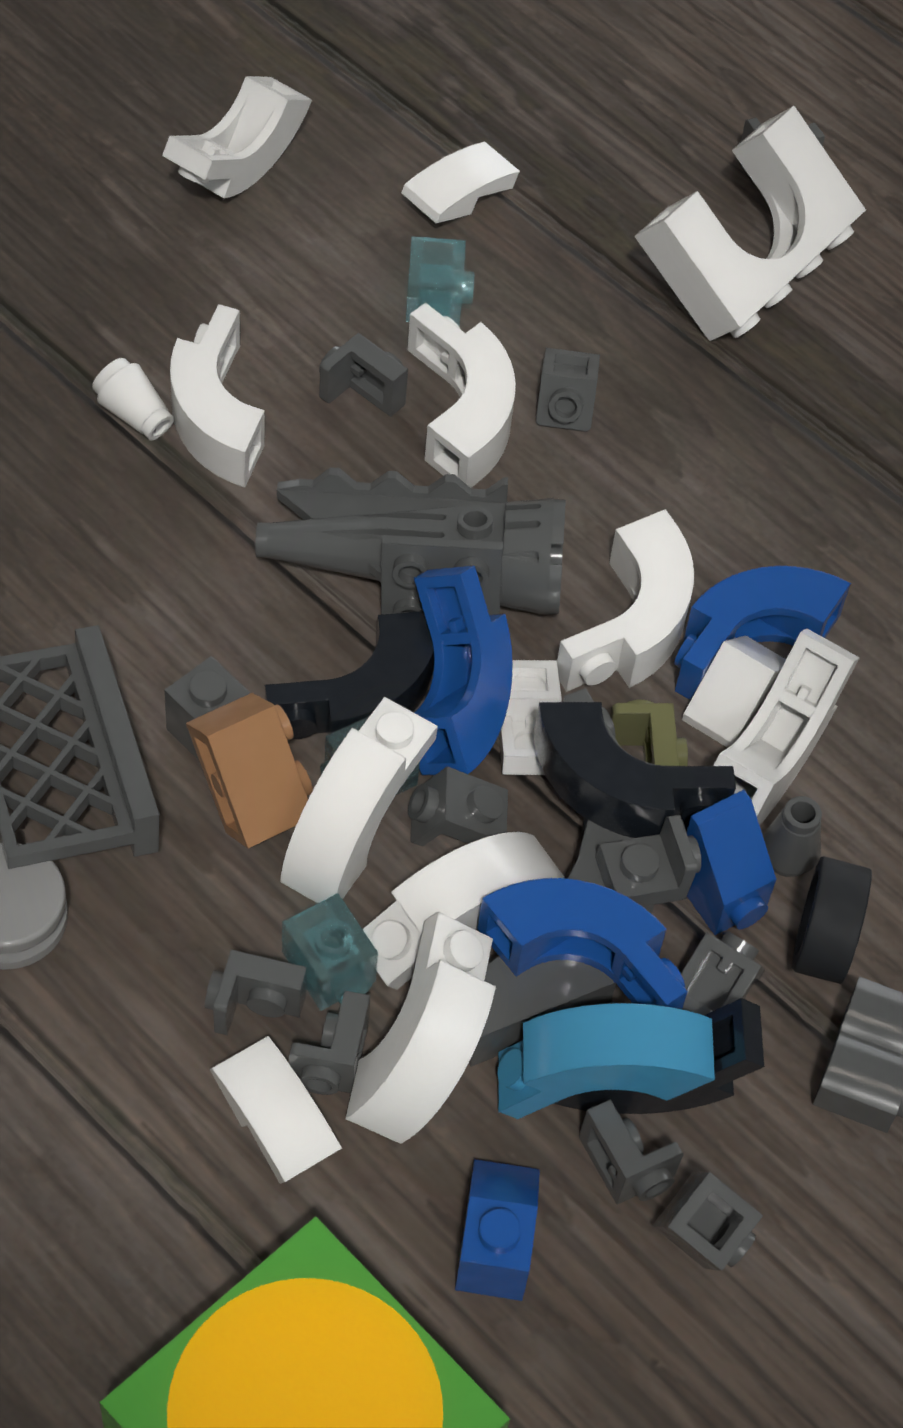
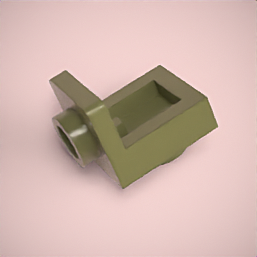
M633 700L627 703H616L612 706L610 717L614 724L615 739L619 746H643L644 762L661 766H687V740L685 737H677L674 703H653L648 700Z

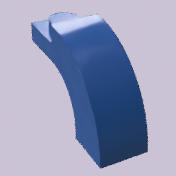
M475 566L430 569L415 577L414 581L433 642L434 674L427 697L414 713L438 727L436 740L420 760L418 766L421 775H436L447 766L469 774L487 756L505 720L512 686L513 659L510 632L506 614L489 615Z
M795 566L760 567L732 575L707 590L691 607L684 642L674 661V665L680 668L675 692L689 700L692 699L722 643L726 640L746 635L756 642H779L794 646L800 632L806 628L825 638L841 615L851 583L822 571Z
M549 878L513 884L482 898L477 930L493 938L491 947L516 977L541 963L557 960L576 961L590 965L605 973L619 986L632 1003L683 1009L688 993L685 989L684 979L670 960L659 958L666 928L654 915L627 896L594 883L573 879Z

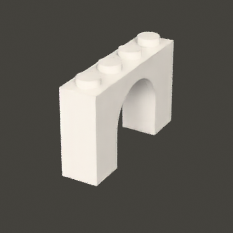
M795 106L762 123L732 150L766 199L772 214L774 239L771 251L766 259L755 257L741 249L728 235L698 191L667 207L634 236L709 341L729 332L734 338H737L753 328L761 319L757 312L763 306L769 308L785 298L792 291L789 282L794 277L797 279L802 278L817 268L823 262L820 253L825 248L831 250L848 239L854 233L850 225L866 211Z

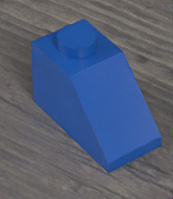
M742 790L692 815L686 832L687 836L693 835L696 838L701 853V869L699 873L695 874L687 897L714 935L733 926H736L737 929H744L760 920L768 911L767 905L776 882V876L752 800L746 791Z
M474 1159L455 1285L456 1291L519 1301L523 1300L533 1249L538 1210L540 1169Z

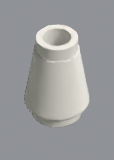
M118 358L104 367L95 378L92 388L98 394L97 402L135 430L144 434L150 441L161 437L173 424L174 417L168 411V408L139 364H130L125 358Z

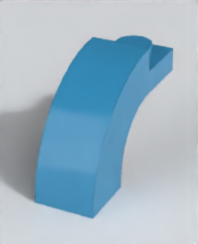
M614 1003L564 1009L523 1023V1040L499 1051V1112L520 1119L569 1096L599 1090L635 1091L668 1101L715 1080L712 1019L687 1010L666 1006Z

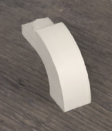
M246 76L233 105L215 127L201 135L169 136L162 156L180 166L178 172L183 177L200 184L223 198L235 196L255 184L280 158L299 129L312 99L272 77Z
M218 304L209 324L202 323L199 326L194 343L177 338L170 366L172 414L181 441L199 463L217 476L233 484L246 487L264 448L265 410L239 401L222 385L240 347V310Z
M384 697L359 731L352 728L332 756L301 813L285 855L280 882L334 912L366 868L372 840L386 810L401 786L436 740L438 726Z
M507 832L488 836L442 856L405 880L391 892L396 901L358 932L354 939L385 984L398 990L413 977L425 920L440 912L476 930L478 928L481 901L487 895L507 886L529 880L566 878L534 835L524 832Z
M440 912L425 920L406 1000L385 1038L372 1052L358 1061L345 1119L402 1144L420 1131L441 1108L465 1071L489 1015L496 986L484 980L493 938Z

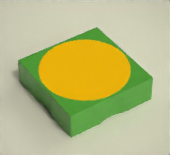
M316 1216L99 1402L104 1428H508L510 1418Z

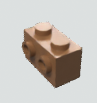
M250 693L186 723L226 834L249 849L297 825L308 801L307 796L311 795L313 787L303 765L293 758L288 743L289 740L293 739V729L286 713L279 705H274L256 694Z

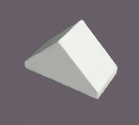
M746 635L724 641L687 706L682 720L723 746L730 747L743 734L757 714L786 659Z

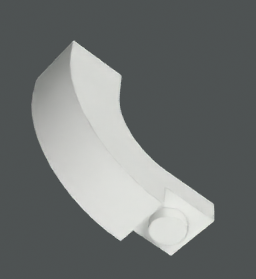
M425 302L410 314L407 350L446 380L460 397L452 407L427 425L425 461L443 476L445 474H455L472 488L494 468L508 443L515 399L514 370L505 348L483 323L480 322L467 333H464L454 320L447 316H442Z
M666 509L615 530L609 564L626 587L633 604L620 616L560 641L557 667L559 681L566 692L584 684H599L608 679L614 671L619 672L630 688L654 674L668 660L678 645L693 591L694 568L687 542Z
M807 628L800 632L770 692L751 723L733 745L719 754L713 765L734 767L736 784L734 794L742 790L746 791L752 800L759 825L777 805L810 756L838 707L835 704L859 660L858 656Z

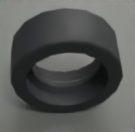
M825 856L820 858L810 883L798 928L792 960L794 972L838 984L843 983L852 964L865 919L872 882V870L870 868Z

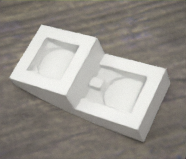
M481 142L458 150L433 163L405 183L401 193L435 223H440L471 215L478 197L512 189L520 171L486 142Z
M513 660L510 700L505 720L499 733L502 775H545L535 749L534 730L539 702H561L562 700L557 660Z
M269 1036L209 1069L241 1127L248 1126L280 1184L342 1149L309 1092Z

